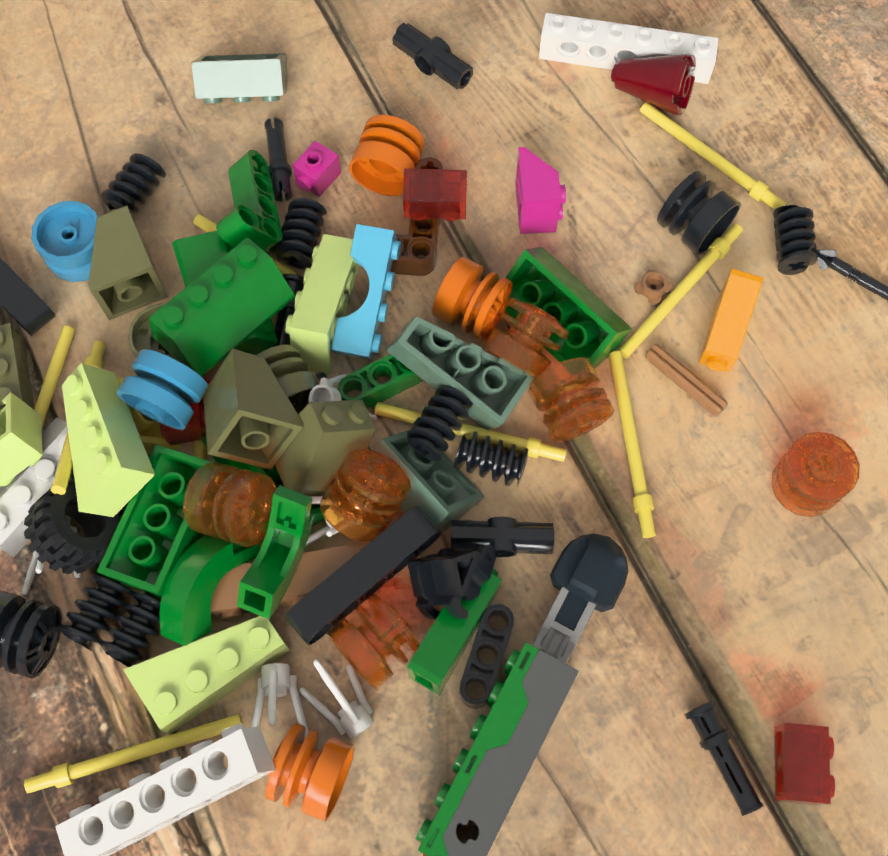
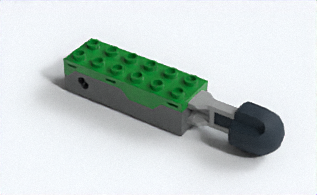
M595 533L582 535L570 541L562 551L550 574L553 587L559 590L553 605L532 645L526 642L521 651L516 648L513 650L503 674L508 676L505 683L497 681L488 698L487 706L491 708L488 716L485 717L480 714L470 733V738L474 740L472 747L469 751L462 748L452 767V771L457 774L452 785L444 783L436 797L434 804L439 807V810L434 820L431 821L426 818L415 838L421 842L418 851L423 853V856H487L579 672L577 669L567 665L594 609L600 612L613 609L625 586L629 572L627 558L622 548L610 537ZM468 822H471L477 829V838L475 841L469 839L464 844L458 840L456 829L458 825L466 826Z

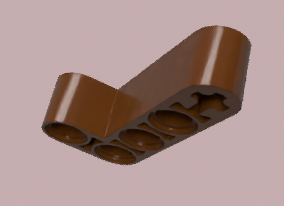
M424 158L417 163L408 235L396 234L397 241H401L399 259L393 260L391 272H395V274L425 276L430 274L435 268L443 195V165L436 158ZM428 178H432L431 184L426 183L428 181ZM421 228H428L429 230H427V231H421V230H419V229H421ZM423 254L427 257L417 258L416 256Z

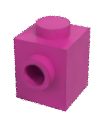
M314 141L292 165L296 184L303 191H311L318 197L341 174L339 155L317 141Z

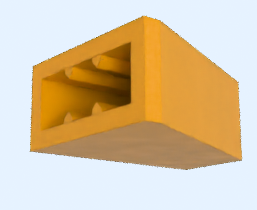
M731 269L717 298L699 363L707 365L708 368L714 371H731L738 358L764 279L763 277Z

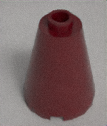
M681 54L621 59L619 64H615L612 69L611 81L615 83L616 89L671 114L681 116L683 113L680 108L686 109L692 94L695 76L690 75V67H696V58L694 55Z

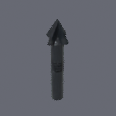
M816 250L814 252L818 256L817 262L822 271L829 267L845 277L848 276V279L853 280V282L856 281L860 286L888 301L887 285L864 272L861 273L862 271H859V269H853L852 265L836 257V250Z

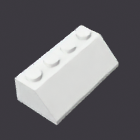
M57 417L42 432L43 455L35 465L26 467L17 474L10 484L0 487V549L13 558L30 540L25 539L24 531L28 528V526L24 525L25 517L29 515L28 510L53 484L68 432L67 422ZM72 467V471H71V474H70L69 481H70L72 478H74L73 467Z

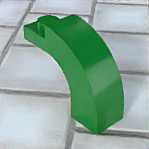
M281 485L273 493L267 533L253 564L240 580L237 607L266 619L271 618L283 599L304 553L314 518L310 514L313 498Z
M207 534L193 543L176 562L164 586L159 613L161 635L186 646L211 633V600L218 583L232 569L256 558L260 551V543L247 539L241 534H231L224 539Z

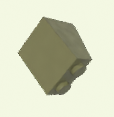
M127 206L110 210L106 214L97 217L88 286L109 320L168 297L144 238Z
M232 348L203 395L207 452L209 455L271 470L303 428V423L265 359Z
M363 400L310 402L298 414L302 420L303 428L276 462L275 466L284 487L306 496H331L339 493L343 499L349 493L376 428Z

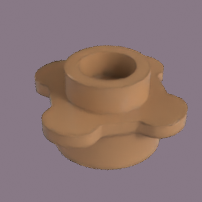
M649 270L646 272L643 280L635 284L634 290L637 294H642L648 298L650 304L657 305L661 302V297L671 291L672 284L670 281H667V278L662 273Z

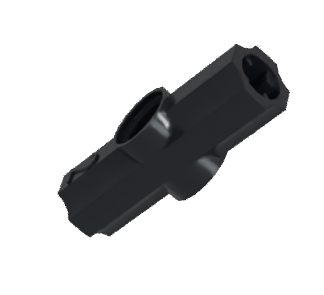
M402 23L396 29V33L392 38L393 45L413 58L421 72L429 76L434 73L456 89H463L467 86L473 75V67L451 53L449 45L442 38L435 36L431 39L409 23Z
M503 516L492 517L487 521L451 520L450 549L453 551L478 549L481 545H491L495 549L496 557L500 558L513 557L517 553L553 554L554 526L553 523L517 522L514 518Z

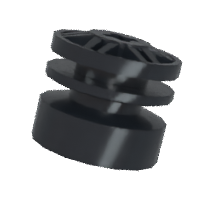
M701 171L693 172L674 189L657 217V223L663 228L669 227V233L672 235H677L686 228L681 241L696 255H701L707 251L711 243L716 238L722 236L741 208V203L726 191H720L712 197L716 184L712 180L706 181V175Z
M0 590V668L4 667L5 671L9 673L19 674L31 679L39 676L44 671L54 655L61 631L58 626L62 624V613L58 606L50 603L43 604L35 599L26 602V599L20 595Z

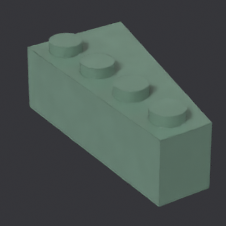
M417 316L404 325L386 350L435 390L439 386L447 385L464 393L473 403L471 408H465L469 413V417L488 430L503 425L537 375L528 369L522 370L512 365L511 361L503 357L497 358L483 351V348L478 345L468 344L455 338L454 334Z

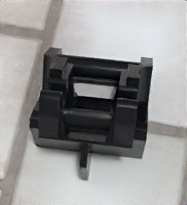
M481 545L478 549L460 551L442 548L437 554H430L407 562L414 597L418 599L415 606L427 619H436L440 612L434 606L441 605L454 618L466 619L468 611L462 608L461 599L473 601L475 598H478L482 585L491 578L496 560L495 549L491 545Z

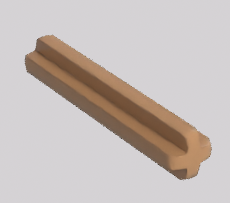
M659 344L653 345L648 350L645 358L711 414L718 416L726 408L728 403L723 397Z

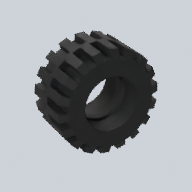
M72 478L68 482L65 494H54L50 488L28 510L29 515L24 520V525L28 526L24 531L25 539L31 540L28 547L31 552L36 551L39 554L36 559L41 563L48 562L49 568L54 571L62 568V573L71 574L73 571H76L78 574L86 571L88 568H92L103 559L121 520L120 515L123 512L121 509L114 517L79 512L75 480ZM65 515L74 518L81 525L85 537L78 535L69 527Z

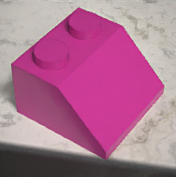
M518 147L515 186L520 234L556 232L558 220H563V204L566 203L565 184L560 185L558 171L527 148Z

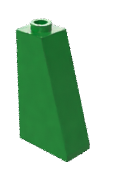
M495 569L492 571L491 578L482 585L478 598H475L473 601L461 599L462 608L468 611L466 619L454 618L443 607L407 665L410 679L440 696L479 627L485 610L492 604L501 588L502 579L497 577L499 573Z

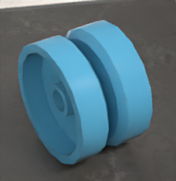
M77 201L56 203L40 213L32 226L31 239L37 252L58 278L70 282L89 280L98 215L87 204Z
M148 349L140 350L132 364V369L137 376H125L117 390L118 397L141 414L166 426L184 430L194 413L188 403L200 402L208 388L207 382L195 371L169 356Z

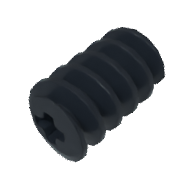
M134 153L130 156V162L123 165V171L116 174V180L109 183V189L103 190L101 193L103 202L110 210L127 206L130 212L137 214L139 208L134 202L142 205L146 203V199L141 193L148 196L153 194V190L148 184L155 187L160 185V181L155 175L161 178L166 177L164 169L156 161L143 154Z
M296 198L289 203L285 222L281 228L282 240L275 247V254L285 264L298 269H306L312 266L310 258H312L313 248L318 245L316 237L321 235L319 227H322L325 222L322 216L327 214L323 205L309 198Z
M796 205L781 206L773 212L775 219V245L778 251L776 253L777 268L782 274L795 275L804 272L808 266L818 261V256L814 253L817 250V246L813 242L816 239V235L812 231L815 228L814 221H812L814 214L810 208Z
M447 385L439 386L436 389L435 396L430 398L428 406L424 407L421 412V417L416 419L414 427L410 428L407 433L410 446L418 454L434 462H439L442 458L437 450L447 451L449 448L445 440L453 441L456 437L452 430L460 431L463 426L460 420H467L469 417V413L465 408H471L473 405L464 393Z
M474 431L469 439L465 438V434L463 435L456 454L454 468L460 469L466 462L467 473L472 474L479 466L480 477L485 478L491 470L492 481L497 482L504 475L506 486H510L517 479L518 487L527 463L529 451L528 448H524L519 455H516V444L513 443L507 451H504L503 440L501 439L492 447L490 436L488 435L480 443L478 442V432Z
M105 575L91 576L90 579L96 588L84 587L82 590L87 596L88 601L76 599L74 603L80 610V613L68 611L66 616L72 622V625L60 624L58 626L64 636L94 653L95 651L89 643H100L103 640L97 633V630L108 631L111 627L105 621V618L116 619L118 616L112 608L113 605L124 607L126 602L120 596L121 593H134L127 586Z
M134 591L132 596L138 604L126 603L124 608L130 616L118 615L116 621L121 626V630L109 628L107 631L112 637L113 642L101 640L99 643L107 655L127 667L132 666L129 662L130 659L142 661L143 656L139 652L138 647L150 649L151 643L146 638V635H159V631L153 624L155 622L160 623L161 600L147 592Z

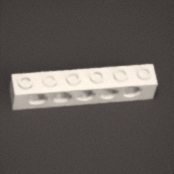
M546 13L541 34L539 59L612 70L614 65L619 64L621 59L690 54L696 58V67H690V75L695 76L694 82L708 84L716 62L719 38Z
M243 723L229 727L221 732L222 739L214 743L212 740L204 741L190 748L191 755L182 759L181 756L169 759L159 765V772L153 775L150 772L129 780V788L123 791L118 788L102 794L98 797L100 803L91 807V804H87L68 813L70 819L55 826L64 856H110L275 771L276 768L260 727L244 728ZM224 755H226L228 759L227 770L223 765ZM193 772H194L195 775H196V784H195V785H194L193 780H192ZM162 789L164 790V793H165V799H164V800H163V798H162Z

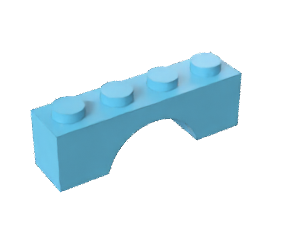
M356 224L350 256L367 271L369 293L364 304L356 312L337 318L331 348L336 354L373 361L374 354L380 353L383 335L379 334L381 322H386L389 304L385 303L387 291H392L395 280V272H391L393 260L399 259L401 241H397L394 230Z

